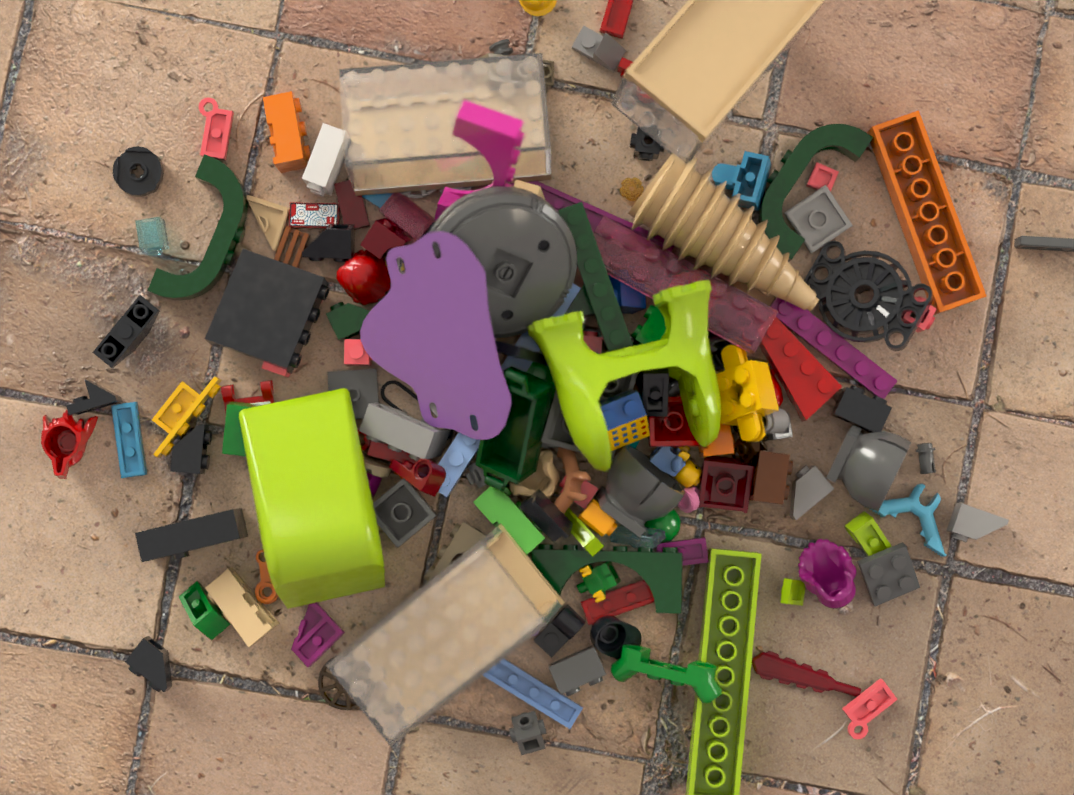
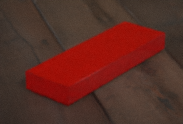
M644 579L606 592V599L598 603L595 602L596 598L593 597L580 601L588 625L594 624L596 620L603 616H617L655 602L653 594Z

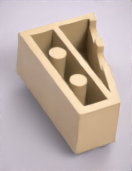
M233 567L228 568L205 587L208 591L207 597L214 605L219 606L225 619L233 625L248 647L259 642L280 624L265 605L257 600L255 593Z

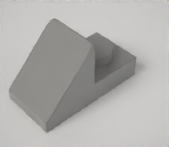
M586 26L582 27L572 45V49L613 72L626 52L609 34L605 33L602 36Z

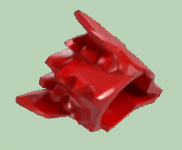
M68 410L63 413L61 418H53L52 422H49L47 415L43 416L42 448L51 459L54 475L59 479H67L69 467L78 463L83 457L87 442L96 426L97 416L89 418L86 424H84V419L81 418L76 422L73 416L68 414Z

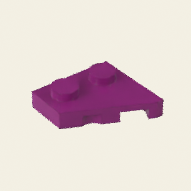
M317 602L308 604L304 619L301 620L298 628V636L294 639L291 650L307 667H311L345 632Z

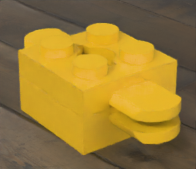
M727 345L721 351L725 371L716 374L722 406L721 424L738 426L741 439L744 441L759 442L766 434L762 417L779 411L768 363L754 360L748 361L744 347Z

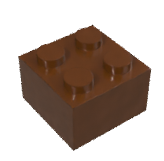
M767 451L758 452L752 460L754 470L749 500L783 505L784 500H788L790 486L786 485L787 475H791L793 461L789 460L790 455Z

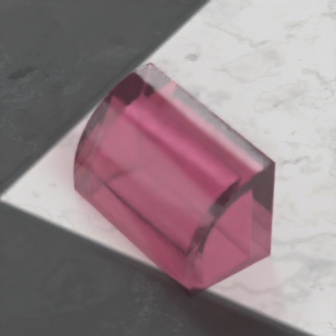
M399 192L393 193L379 209L384 217L393 221L416 241L423 236L433 222H436L433 216Z

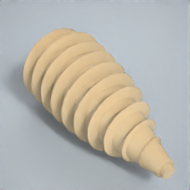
M672 153L628 212L629 215L634 217L632 230L642 224L649 228L647 241L656 235L661 236L665 239L662 251L672 245L680 249L678 261L689 255L696 259L694 271L703 265L712 267L711 279L720 273L730 276L728 287L738 281L748 285L747 293L755 288L766 292L767 297L771 294L785 300V303L789 302L803 310L808 309L811 311L819 301L816 297L817 294L800 277L799 270H795L788 262L789 252L782 254L776 247L780 236L769 239L764 233L768 220L755 224L751 219L755 206L742 211L738 206L741 193L731 198L724 194L727 181L714 186L710 182L712 169L700 174L695 170L697 158L686 163Z

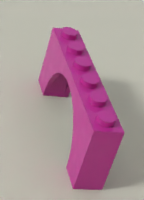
M464 100L456 116L452 135L472 145L488 162L493 173L494 182L484 188L496 186L512 187L508 182L511 183L514 178L516 168L512 167V165L516 166L521 153L517 147L521 148L525 137V132L521 131L524 120ZM445 187L437 204L434 220H437L455 201L477 190H457Z

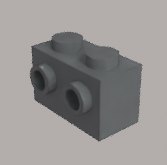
M594 645L548 664L560 695L564 693L567 696L580 691V686L589 683L590 686L603 681L602 676L606 675Z

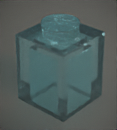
M154 217L135 221L139 249L148 253L149 256L163 254L162 250L169 249L164 219Z

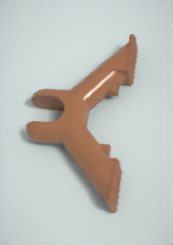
M559 447L557 457L562 459V469L565 470L566 480L563 492L556 498L553 504L565 514L574 501H584L588 495L581 493V485L585 480L591 481V477L587 472L580 471L575 451Z

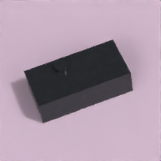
M242 508L136 532L135 536L141 562H146L174 555L175 559L190 556L189 551L248 537Z

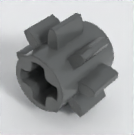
M475 462L467 466L470 472L465 475L470 485L476 483L479 489L486 485L484 484L485 477L483 469L475 466Z

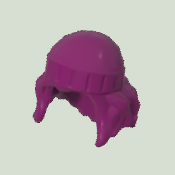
M818 539L815 543L810 542L808 548H804L801 556H799L798 573L801 581L805 584L806 589L815 594L824 606L832 609L847 606L853 600L856 593V586L853 581L856 576V567L852 563V558L843 546H837L834 542H830L827 539Z

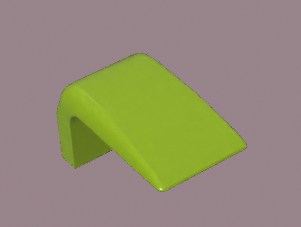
M345 388L241 410L239 412V421L265 560L272 585L287 609L384 588L385 573L381 541L350 392Z

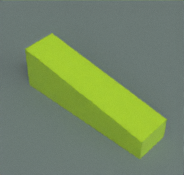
M568 508L564 515L573 523L571 534L593 557L604 545Z

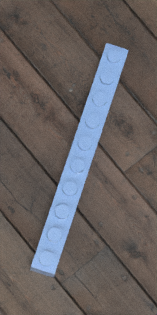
M573 283L572 288L568 290L567 298H563L565 300L564 303L551 317L565 315L581 288ZM528 332L523 333L515 346L532 351H540L539 346L529 336ZM507 356L501 369L503 371L513 366L527 372L532 362ZM471 415L472 429L477 431V418L475 415ZM460 432L457 434L438 464L443 466L446 471V478L440 487L439 493L449 497L467 469V466H469L478 452L480 440L472 439Z

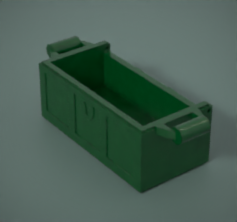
M513 366L502 371L511 395V407L506 424L497 436L480 440L475 466L483 469L484 484L499 491H504L509 481L518 485L536 472L542 446L541 437L547 421L554 389L553 383ZM489 473L504 479V481H501L493 476H490Z

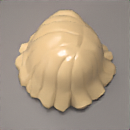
M542 447L536 472L518 485L510 481V492L516 496L520 494L530 497L540 489L548 498L551 497L556 491V486L560 479L553 463L552 451Z

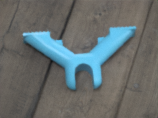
M925 484L916 485L909 497L884 500L879 511L872 510V512L877 513L880 517L890 514L895 518L898 513L905 512L915 514L919 517L922 526L920 535L925 537L926 540L924 546L932 549V551L942 557L947 555L944 552L933 515L941 501V497L936 493L930 503L923 506L919 501V497L925 488Z

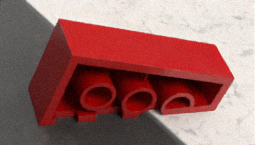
M775 315L769 317L753 332L755 340L775 371L777 379L781 382L801 421L809 419L842 387Z

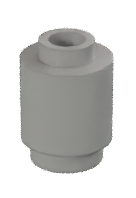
M779 408V411L762 417L766 434L782 433L788 428V414L781 408Z

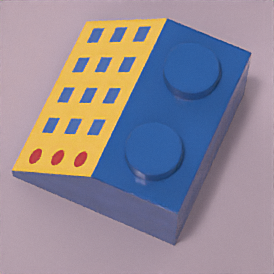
M630 389L598 402L608 430L611 451L650 436L647 415L638 391Z

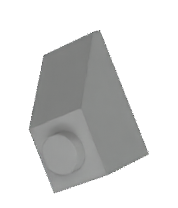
M805 465L795 474L797 478L792 483L789 515L792 520L800 518L834 490L833 486L816 466L808 467Z
M956 503L947 531L954 533L952 538L967 542L968 538L977 540L1007 525L1009 520L962 503Z

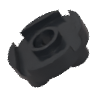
M138 146L126 149L120 157L116 158L113 164V178L123 191L131 196L142 197L154 193L159 189V185L163 180L164 170L159 157L144 147ZM138 165H141V169L144 170V174L140 178L132 174V170H136Z

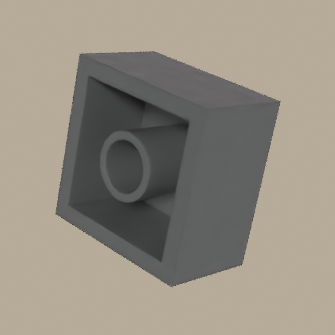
M404 478L373 503L377 524L397 548L438 516L417 489Z

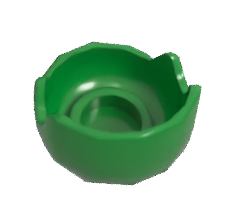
M673 509L665 517L646 521L644 524L646 528L645 534L655 543L672 541L680 531L681 520L679 514Z

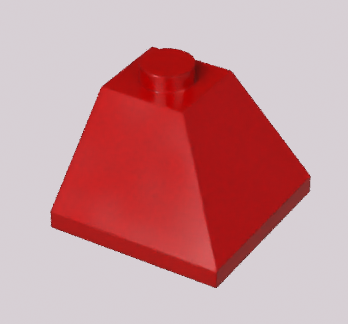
M668 397L667 416L647 417L650 447L700 446L690 431L681 397Z

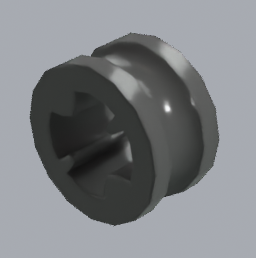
M508 39L498 41L489 47L490 52L494 54L509 56L513 53V49L508 46L510 44Z

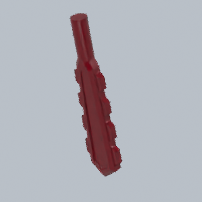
M772 651L760 652L752 658L751 663L754 671L762 679L771 681L773 678H776L779 683L789 685L792 682L796 684V687L803 689L809 686L812 687L813 691L819 693L834 690L854 697L859 696L861 693V688L836 681L828 675L827 671L822 669L815 671L811 665L805 663L798 665L794 659L788 657L782 659L777 653Z

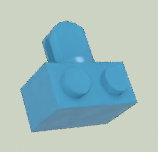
M745 151L741 165L737 164V166L719 163L712 171V178L716 186L727 181L725 189L734 190L732 197L741 193L738 203L739 207L748 209L755 206L754 210L759 211L772 164L769 156Z

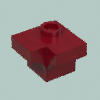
M382 218L374 222L360 245L379 259L387 256L392 248L407 246L412 239L404 235L405 231L400 229L393 221Z

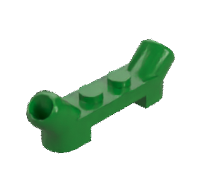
M626 644L622 646L621 658L611 665V673L619 682H626L641 672L647 674V678L668 679L673 685H691L700 701L704 704L710 703L722 694V689L715 680L717 666L707 662L696 660L689 663L686 668L650 659V648Z

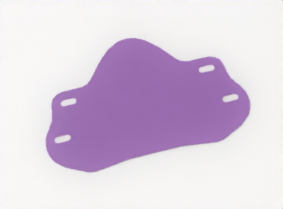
M431 232L414 244L391 249L386 259L391 279V290L373 307L363 321L360 335L365 351L383 369L414 389L417 394L421 415L428 425L437 428L453 429L472 439L478 440L497 436L506 424L511 407V395L499 363L488 310L486 274L482 265L463 241L447 232ZM433 242L439 244L441 258L439 259L434 255ZM398 257H401L404 261V274L399 272ZM431 402L436 405L437 418H433L429 406ZM471 415H475L477 418V431L472 429Z

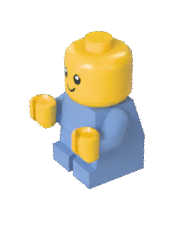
M690 446L678 448L656 447L650 454V462L661 471L674 476L685 488H689L692 485L697 486L701 481V469L691 460H688L690 457L688 453Z

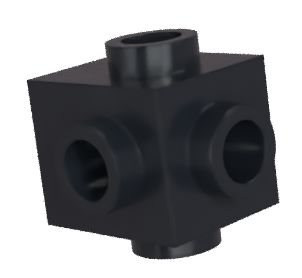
M643 124L642 127H638L636 134H631L630 148H634L633 156L643 161L658 159L659 152H664L666 138L661 137L662 130L657 129L656 125ZM644 138L653 139V143L646 144Z

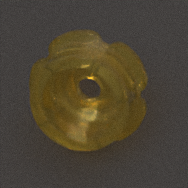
M636 177L632 179L625 178L620 188L622 197L628 201L637 200L644 192L641 180Z

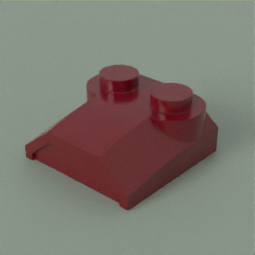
M718 456L704 458L698 508L708 507L747 513L754 464L751 462L750 464H745L743 459Z

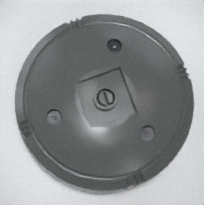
M496 186L469 193L450 205L439 216L429 232H447L457 236L469 247L482 265L486 274L488 310L494 338H506L528 332L527 326L532 325L533 322L550 318L564 303L565 300L563 298H567L568 290L573 286L577 270V251L571 231L560 214L549 202L528 190L517 187ZM433 242L434 255L439 259L441 258L439 244Z

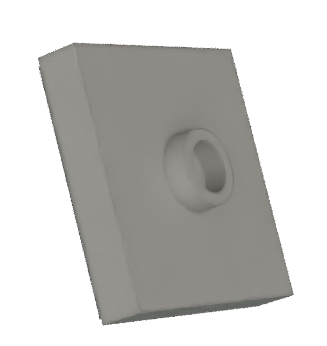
M826 185L784 212L797 234L805 238L803 243L810 253L815 252L853 226Z

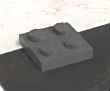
M903 542L857 561L874 606L920 588L909 552Z

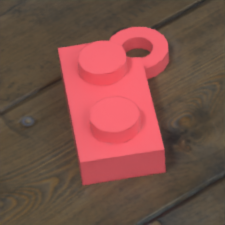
M204 98L199 103V111L206 117L200 155L203 157L205 154L212 158L226 161L234 112L219 109L218 103L213 98ZM208 103L213 105V109L210 112L204 109Z
M881 678L842 708L851 720L848 726V733L853 739L864 738L868 733L867 723L898 700ZM860 725L862 727L861 731L855 733V727Z

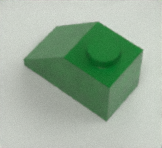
M196 581L179 596V599L193 626L210 640H213L230 623L223 616L219 606L214 605L209 600L206 589Z

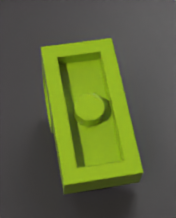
M865 511L844 526L853 540L861 546L867 557L892 547L874 518Z

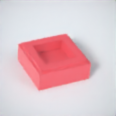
M816 162L806 186L818 190L826 185L831 192L839 171Z

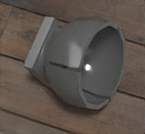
M853 424L826 479L836 482L838 479L842 480L854 500L866 508L879 511L909 450L911 442L900 435L886 431L863 434L861 433L862 428Z
M630 445L624 446L617 452L611 462V467L607 471L606 488L601 486L596 492L600 509L638 537H641L646 531L644 526L646 521L665 517L679 504L685 494L683 488L670 474L661 471L650 462V458Z

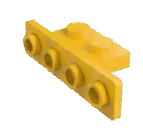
M214 376L201 394L184 381L179 384L152 419L153 422L169 433L153 455L155 457L161 458L163 455L167 457L171 453L174 446L173 442L178 436L183 437L189 430L190 425L188 423L194 416L196 418L199 417L206 408L204 405L205 401L209 397L213 398L221 389L219 384L222 380Z

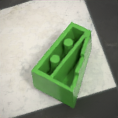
M490 486L473 503L495 527L502 524L525 554H529L545 539V536L542 534L543 531L520 509V501L516 504L509 497L512 493L507 487H505L504 491H499Z

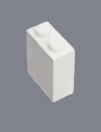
M323 123L302 177L310 192L322 197L325 193L332 195L334 184L337 182L352 142L346 131Z

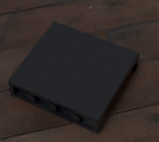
M242 249L205 336V340L210 345L231 349L283 368L292 374L294 368H298L301 362L302 355L300 353L303 346H306L310 340L311 326L318 321L322 300L325 301L328 297L329 284L325 277Z

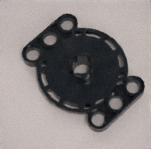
M830 241L824 245L804 279L806 284L816 291V297L819 299L816 305L819 304L822 317L832 331L842 338L853 342L867 343L884 338L887 347L892 351H901L908 345L933 301V293L930 287L926 284H917L912 287L906 270L889 255L877 251H859L846 255L843 245L838 241ZM832 247H837L841 250L840 256L836 259H831L827 256L829 249ZM879 258L888 260L892 264L889 265L886 262L879 260ZM820 268H825L829 272L824 280L815 278V273ZM897 268L903 273L906 280H900L898 273L895 271ZM873 290L874 296L870 302L859 303L857 301V293L861 294L865 291ZM919 290H925L929 296L926 301L917 302L914 299L915 293ZM830 311L831 316L835 320L833 325L828 320L825 312ZM911 311L916 314V319L913 323L906 324L902 321V315L905 312ZM841 326L847 331L852 332V334H845L838 330V328ZM884 329V333L879 334L878 331ZM871 333H873V335H874V336H872V337H866V338H864V337H858V334H871ZM894 333H900L904 339L901 344L892 345L889 342L890 336Z

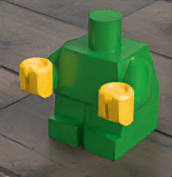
M605 561L594 568L588 564L579 569L580 573L582 572L583 582L579 583L577 588L581 594L589 590L590 594H593V598H596L595 602L598 603L606 599L605 591L618 585L621 579L612 562Z

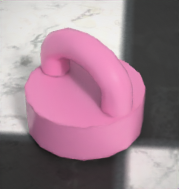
M695 486L684 488L685 494L678 507L683 512L690 513L699 507L700 491Z

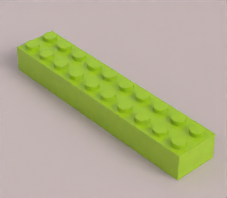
M709 548L698 660L717 666L715 680L721 687L722 694L710 703L704 704L695 693L685 795H739L761 553Z

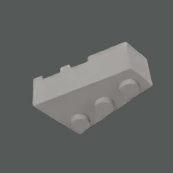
M376 402L368 404L359 431L366 434L367 439L374 442H385L388 444L387 447L397 452L403 450L410 453V458L418 461L420 459L441 456L451 429H438L428 425L423 418L421 421L408 416L404 411Z

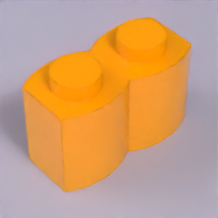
M592 499L578 516L581 521L601 537L605 534L610 536L618 526L614 518L600 509L599 502L595 499Z

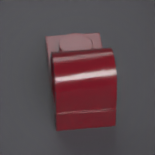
M394 459L389 466L390 469L417 489L433 497L437 495L446 478V471L443 466L427 459H420L415 464L408 460L402 463Z

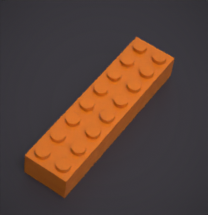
M919 110L872 126L867 134L873 137L870 143L920 281L932 290L933 301L931 306L936 308L934 315L986 297L987 295ZM924 290L926 297L928 299V292Z

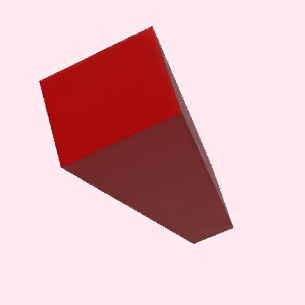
M371 441L367 455L391 462L394 459L402 463L405 460L413 464L417 462L409 457L410 453L403 450L401 452L391 450L387 447L388 444Z

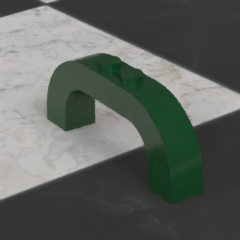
M829 124L811 131L798 143L793 151L787 150L780 161L784 164L780 171L775 169L768 178L767 182L770 183V186L763 195L758 220L759 223L768 220L764 233L769 239L780 236L776 247L782 254L789 252L788 262L793 259L805 238L791 230L783 219L782 206L786 196L813 156L821 151H838L856 162L873 139L872 136L863 130L846 124Z
M205 154L195 178L220 191L224 204L223 212L205 256L197 269L185 275H174L156 268L147 291L171 300L194 299L210 291L222 278L227 265L231 266L236 254L233 252L237 243L242 241L245 234L243 227L248 212L245 189L239 178L225 164Z

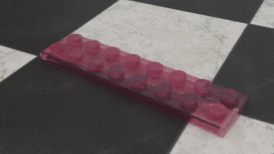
M606 216L602 218L593 234L608 275L653 299V295L659 294L662 290L709 280L711 291L708 303V330L754 355L778 313L777 310L732 285L729 286L728 283L717 277L711 279V274L701 268L694 270L695 265L684 259L678 260L679 256L666 249L662 251L663 248L650 240L647 241L646 238Z

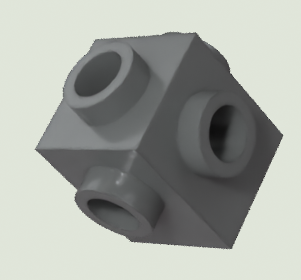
M535 711L511 717L513 728H509L513 743L517 742L521 755L546 749L542 736L547 734L543 719L538 720Z

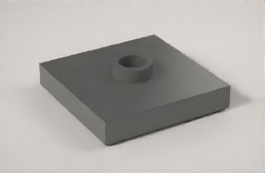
M376 368L327 372L328 391L345 388L350 392L355 419L364 418L369 403L379 402Z

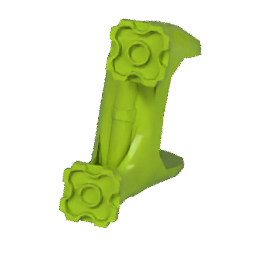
M709 280L672 287L653 295L654 304L662 313L666 325L665 333L661 340L597 354L590 350L583 340L584 317L582 311L542 319L527 326L529 336L539 346L551 371L562 414L573 442L594 469L607 472L611 467L609 435L598 400L609 381L639 371L668 368L669 377L678 380L684 413L690 431L698 444L707 447L718 437L722 406L708 339V303L711 291Z

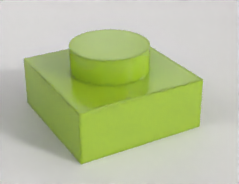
M784 578L780 603L803 606L805 584L801 580Z

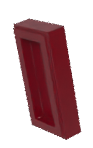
M354 179L335 183L334 187L343 223L355 224V230L370 226L363 195H355Z

